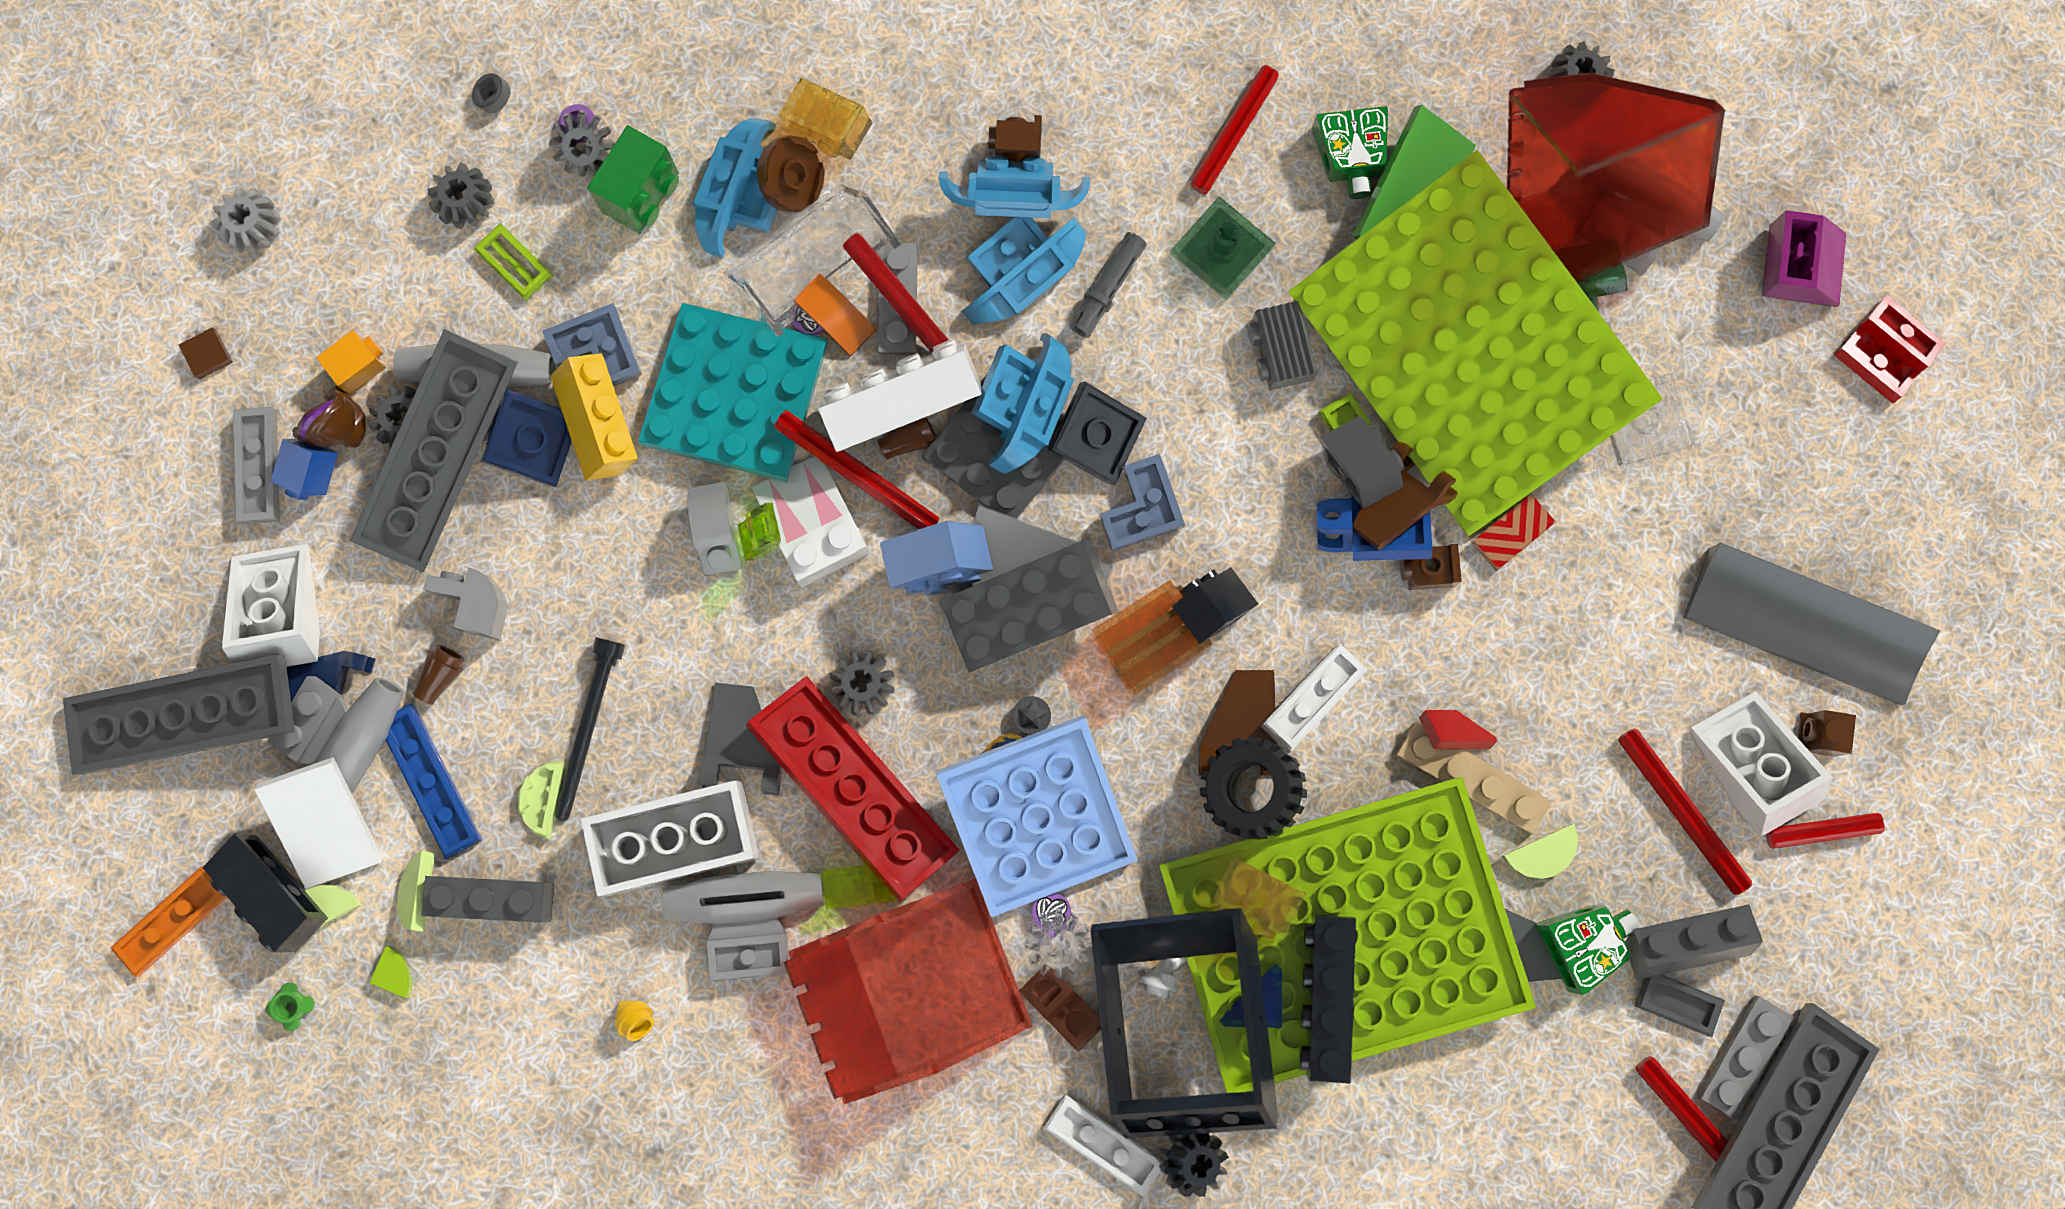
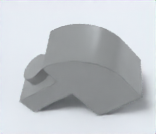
M726 481L688 488L687 508L695 550H698L704 576L742 569L741 554L734 531V513Z
M469 567L465 582L464 576L446 571H441L440 577L426 576L423 590L433 595L460 600L453 628L464 633L501 639L507 614V603L502 589L494 580Z

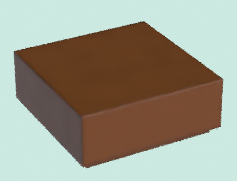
M213 327L179 344L194 377L199 380L233 363L218 331Z

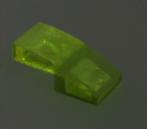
M773 502L764 503L746 513V520L737 524L745 561L761 559L774 551L781 543Z
M867 865L822 870L826 910L898 901Z

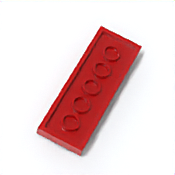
M807 675L747 722L746 727L899 903L960 851Z

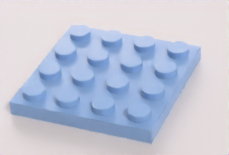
M1084 715L935 771L991 918L1138 861Z

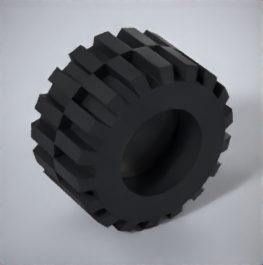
M1248 737V740L1237 738L1232 740L1233 745L1231 746L1225 744L1217 749L1220 754L1217 757L1210 756L1206 762L1211 765L1209 772L1202 771L1200 778L1206 780V787H1200V796L1207 799V803L1203 804V807L1207 813L1214 816L1211 820L1217 826L1225 828L1224 831L1230 834L1258 840L1268 839L1267 836L1270 835L1276 837L1283 833L1282 829L1284 827L1291 828L1296 823L1293 819L1296 813L1302 814L1304 806L1300 805L1301 799L1307 798V789H1304L1302 782H1306V777L1303 772L1299 771L1298 767L1300 764L1297 759L1290 756V752L1283 747L1257 737ZM1256 765L1262 766L1269 771L1272 777L1273 793L1269 802L1263 808L1255 812H1247L1239 806L1236 800L1235 785L1241 773L1246 769Z

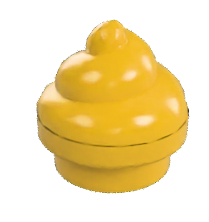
M620 1001L615 1013L614 1028L621 1037H626L629 1041L639 1040L646 1036L654 1026L653 1011L643 1001Z

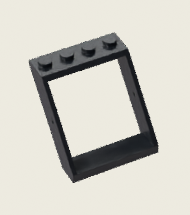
M1222 909L1092 924L1090 931L1110 1115L1125 1139L1276 1129L1278 1108L1257 938L1242 909ZM1237 952L1253 1091L1132 1100L1118 964Z

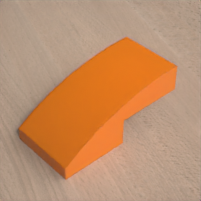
M821 273L794 299L795 304L823 329V332L850 357L876 331V328Z

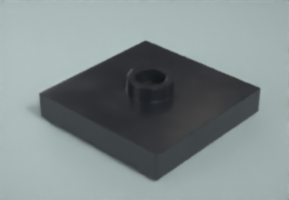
M1080 382L1048 450L1110 485H1116L1147 418L1087 382Z

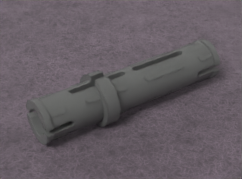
M1127 232L1092 289H1087L1081 308L1069 323L1070 329L1076 334L1090 338L1100 318L1112 308L1113 303L1111 301L1130 273L1136 260L1147 246L1140 236Z

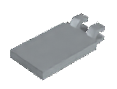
M980 505L972 524L984 527L993 571L980 574L981 580L970 585L974 586L1079 541ZM1099 561L1104 576L1108 581L1113 566Z

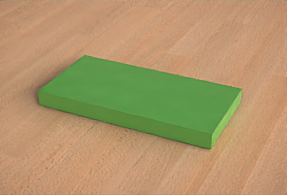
M1415 106L1352 237L1356 240L1472 154L1476 145L1425 106Z

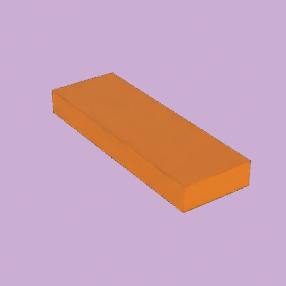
M202 867L197 869L110 947L134 977H140L227 898V896L220 894L212 887L210 883L211 878Z

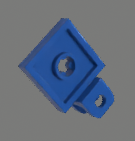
M1352 494L1351 498L1327 499L1318 502L1316 505L1318 548L1322 551L1353 552V561L1432 559L1430 511L1379 551L1353 531L1352 525L1361 506ZM1330 512L1338 513L1340 517L1326 518L1325 516ZM1326 534H1340V536L1336 539H1329L1326 537Z

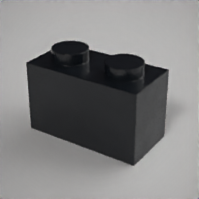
M1230 567L1219 574L1213 569L1202 578L1193 580L1179 591L1183 598L1175 603L1172 608L1197 642L1202 644L1234 624L1256 607L1258 602Z

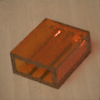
M1171 580L1143 596L1091 631V635L1132 698L1198 657L1213 645L1210 639L1199 644L1172 608L1175 603L1183 598L1179 592L1183 587L1181 585L1175 587Z

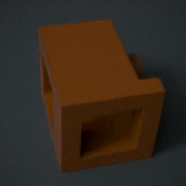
M1035 115L1034 122H1027L1026 119L1021 117H1009L1005 121L997 120L996 126H989L988 149H995V156L1006 157L1008 161H1023L1030 157L1040 158L1042 115Z
M1458 544L1432 547L1431 560L1437 563L1436 572H1430L1426 569L1425 562L1429 559L1400 560L1401 578L1403 581H1408L1409 590L1449 588L1460 584L1462 578Z
M1829 710L1814 713L1800 712L1798 739L1811 753L1833 757L1852 754L1856 715Z

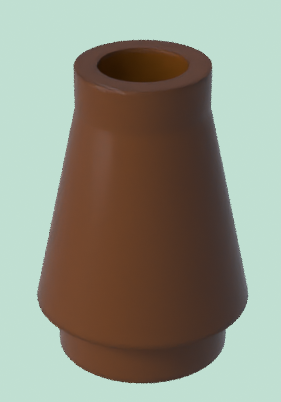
M924 417L891 430L884 437L878 439L877 442L882 453L889 460L898 455L930 447L929 442L937 438L928 418Z
M436 645L433 651H428L417 686L412 694L422 702L433 705L439 695L463 671L461 665L464 662V658L445 646Z

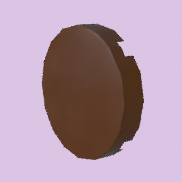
M793 135L775 138L764 147L758 160L757 180L760 192L767 203L777 210L786 212L803 211L808 205H813L818 200L822 191L825 174L823 162H819L816 155L819 152L807 139Z

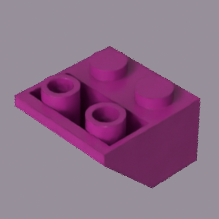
M1784 211L1769 225L1762 296L1838 307L1841 297L1847 233L1824 215Z

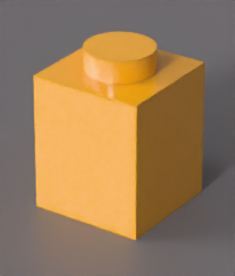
M354 330L350 331L316 357L336 385L349 395L386 368L379 359L384 353L378 344L370 336L364 339Z

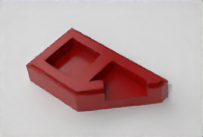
M1425 710L1419 717L1433 749H1491L1497 742L1493 734L1457 710Z

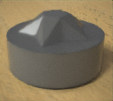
M488 73L479 78L472 91L474 104L487 113L500 111L507 104L510 97L509 84L494 73Z
M1025 697L1018 701L1013 709V723L1025 735H1032L1045 730L1051 721L1050 708L1039 697Z

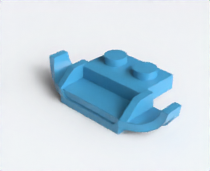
M749 118L733 127L725 138L719 137L693 201V205L696 207L695 225L699 241L704 251L719 258L724 257L723 237L726 229L734 231L736 225L766 233L770 231L778 210L767 203L760 192L757 180L758 160L764 149L760 145L768 130L774 131L777 125L772 121Z
M990 156L986 160H979L977 173L970 172L968 187L958 186L951 182L947 171H940L938 177L940 187L946 197L956 204L975 208V215L1051 218V211L1067 210L1082 202L1088 194L1090 187V177H1083L1081 184L1074 190L1061 191L1060 176H1053V163L1046 162L1038 157L1026 158L1023 161H1008V158L1003 156Z
M1014 217L966 257L967 261L989 288L961 310V312L973 325L1001 321L1019 314L1075 267L1074 265L1084 246L1086 231L1076 218L1072 217L1064 226L1048 238L1032 217Z
M1042 333L1040 341L1043 342V348L1040 356L1034 359H1029L1007 344L998 347L981 388L982 395L978 396L972 410V414L1002 431L1000 439L1005 442L998 454L991 458L989 466L1003 474L1025 464L1034 458L1044 446H1048L1074 381L1071 377V361L1066 347L1048 333Z

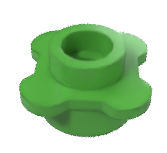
M285 983L281 986V992L276 994L267 1003L266 1012L275 1021L283 1023L285 1030L292 1031L299 1028L300 1020L306 1013L314 1009L315 1002L312 997H305L301 994L295 983ZM289 1003H292L294 1006L292 1010L287 1008Z

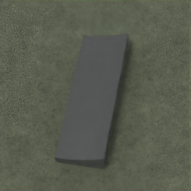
M1721 542L1708 549L1683 617L1898 705L1906 704L1919 670L1941 631Z

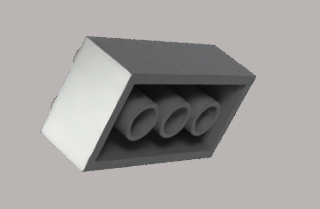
M1090 540L1077 542L939 600L968 672L975 671L1119 612Z

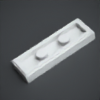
M1339 643L1260 727L1280 746L1291 752L1368 669Z
M1067 1094L1064 1095L1044 1126L1046 1131L1143 1197L1161 1171L1159 1165L1165 1162L1133 1139H1125L1120 1130Z

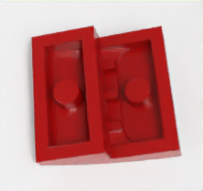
M1886 295L1837 350L1834 356L1894 404L1905 394L1917 376L1929 367L1946 343Z

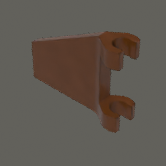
M1400 441L1390 451L1394 449L1404 464V470L1401 471L1404 488L1365 509L1361 507L1352 525L1354 532L1379 551L1434 507L1450 503L1458 495V492L1450 487L1456 482V479L1445 471L1439 473L1429 487L1407 473L1414 466V462L1407 456L1413 451V448Z
M1274 670L1235 671L1199 745V776H1201L1202 771L1209 772L1211 765L1206 763L1209 757H1216L1215 752H1219L1217 749L1223 744L1233 745L1232 740L1234 739L1248 740V737H1257L1277 745V742L1260 727L1276 710ZM1260 766V776L1270 775L1266 768Z

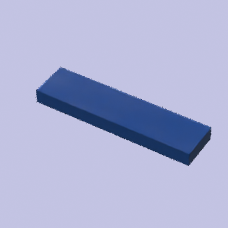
M411 703L399 709L393 720L386 742L444 858L449 859L482 841V838L415 705Z

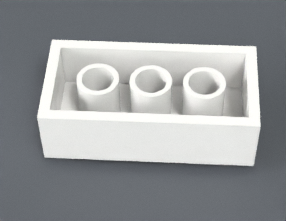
M954 339L948 340L933 347L932 355L920 359L917 353L897 362L898 366L892 371L885 373L883 368H879L862 376L863 380L857 385L849 387L848 382H844L826 390L827 394L824 395L818 410L836 452L982 395L981 382L965 342L956 345Z
M736 780L581 818L597 897H608L760 859L743 783Z

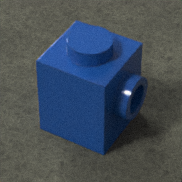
M282 439L270 482L284 488L286 495L296 499L307 500L309 496L326 495L338 452L328 447L311 446L297 439Z

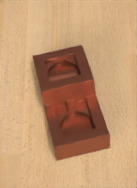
M1047 963L1019 990L1031 1005L1078 1052L1101 1030L1100 1017Z

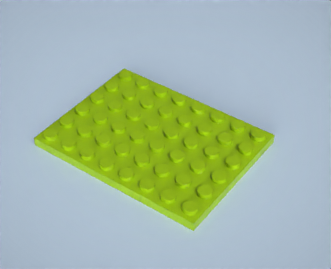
M1478 149L1288 291L1294 301L1299 302L1302 312L1397 441L1404 442L1413 448V451L1408 456L1428 483L1431 484L1434 478L1443 471L1456 479V482L1450 487L1456 490L1458 495L1453 501L1445 504V506L1468 537L1663 400L1662 396Z
M1463 777L1294 825L1291 828L1282 829L1283 833L1276 837L1270 835L1267 836L1268 839L1262 840L1251 838L1159 865L1174 915L1233 908L1242 909L1257 938L1275 1084L1306 1075L1305 1070H1300L1301 1045L1307 1046L1308 1029L1301 1028L1302 1004L1309 1005V988H1303V965L1310 964L1311 948L1304 947L1305 923H1312V914L1352 916L1356 918L1352 1061L1536 1008ZM1237 952L1187 957L1226 1092L1253 1090Z

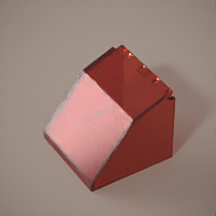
M1594 73L1524 81V87L1513 88L1508 94V175L1506 188L1576 282L1709 227L1725 109L1713 99Z
M976 878L875 915L788 951L790 960L783 962L792 988L803 984L806 986L807 992L797 995L796 999L806 1026L818 1022L820 1024L821 1030L811 1033L810 1037L820 1064L822 1065L833 1060L835 1068L824 1072L833 1099L841 1097L844 1105L934 1075L1033 1027Z

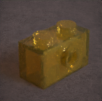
M800 78L779 113L781 120L787 128L786 133L788 135L807 139L816 144L823 153L830 157L836 158L837 155H840L849 160L852 159L873 124L863 105L804 78Z
M1232 857L1211 900L1219 903L1216 910L1241 908L1245 917L1254 921L1252 929L1273 940L1276 933L1284 937L1286 936L1306 893Z

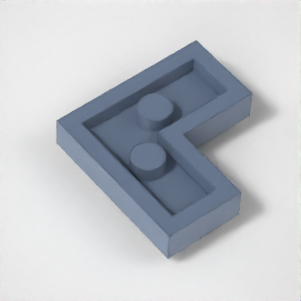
M613 303L542 331L557 367L568 357L602 353L613 386L642 375L618 311Z
M1160 454L1125 465L1123 470L1135 502L1100 513V519L1112 552L1185 527Z

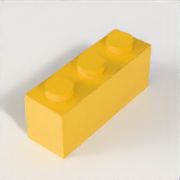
M603 354L568 357L550 375L585 481L620 475L638 457Z

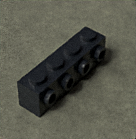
M1312 914V923H1305L1304 947H1310L1311 951L1310 964L1303 965V988H1309V1005L1302 1004L1301 1028L1308 1029L1307 1046L1301 1045L1300 1070L1306 1071L1309 1081L1351 1084L1356 918L1352 916Z

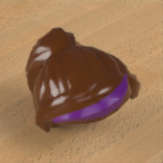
M335 385L325 395L326 401L305 413L297 427H294L292 430L294 438L311 446L328 447L343 444L347 448H357L366 436V416L361 407L353 401L349 394Z

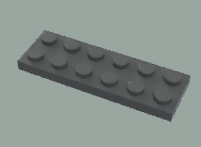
M447 329L443 330L350 542L422 572L425 571L518 361Z
M279 654L63 698L72 775H84L295 732L285 655Z
M1806 1003L1691 1208L1793 1209L1880 1049L1814 1003Z

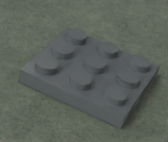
M986 376L981 381V388L984 384ZM978 396L966 400L936 437L937 439L923 453L922 459L986 508L1018 519L1064 461L1063 458L1048 450L1061 420L1058 419L1048 446H1044L1034 458L1025 464L1003 474L989 466L991 458L998 454L1005 442L1000 439L1002 431L972 414Z

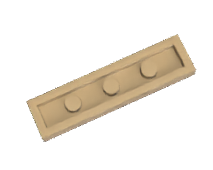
M1418 722L1413 723L1395 755L1439 782L1463 777L1471 801L1529 835H1534L1552 803L1548 798L1464 749H1433L1423 726Z

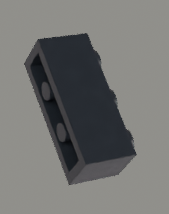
M235 833L202 867L210 876L212 887L220 894L227 896L235 906V914L256 930L259 934V942L271 952H297L328 919L257 835Z

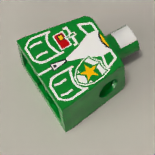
M1388 107L1317 114L1312 130L1329 182L1347 180L1349 198L1362 199L1372 194L1370 177L1381 176L1386 167Z
M1597 905L1587 906L1534 924L1567 991L1580 995L1591 991L1630 960L1631 953L1624 938L1628 937L1633 929L1639 928L1635 916L1626 909L1612 917L1606 906Z

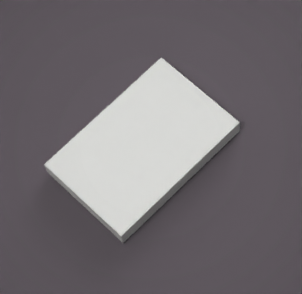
M334 757L256 785L255 792L305 889L381 863L382 856Z

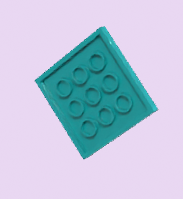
M682 302L638 439L640 446L787 482L798 444L776 430L774 425L778 417L785 410L791 412L802 421H806L827 349V338Z

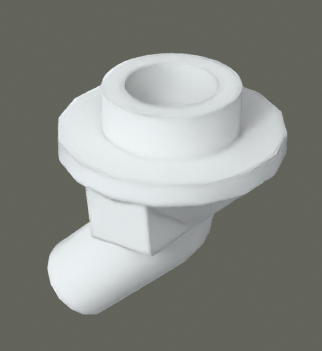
M1187 957L1161 960L1154 970L1147 969L1145 976L1139 979L1140 983L1146 984L1144 992L1166 999L1169 991L1177 993L1176 977L1170 975V973L1187 962Z

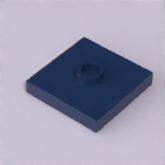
M506 389L480 462L547 486L557 487L572 442L561 408Z

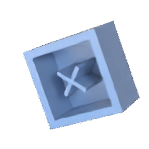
M944 521L880 542L889 587L905 589L906 594L924 592L926 596L940 594L948 590V584L958 582V585L976 583L981 580L980 574L993 571L984 527L981 525Z

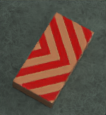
M1530 493L1471 543L1492 568L1497 571L1556 523V521Z

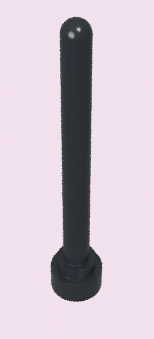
M595 637L591 652L595 653L593 661H596V666L555 809V818L558 821H566L570 817L612 666H616L618 659L622 660L626 646L624 644Z

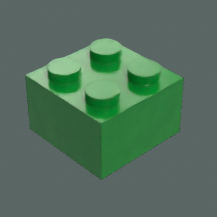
M627 125L591 180L587 190L603 214L641 234L645 226L651 227L655 223L660 211L658 205L665 195L671 196L679 183L677 175L679 171L666 146Z

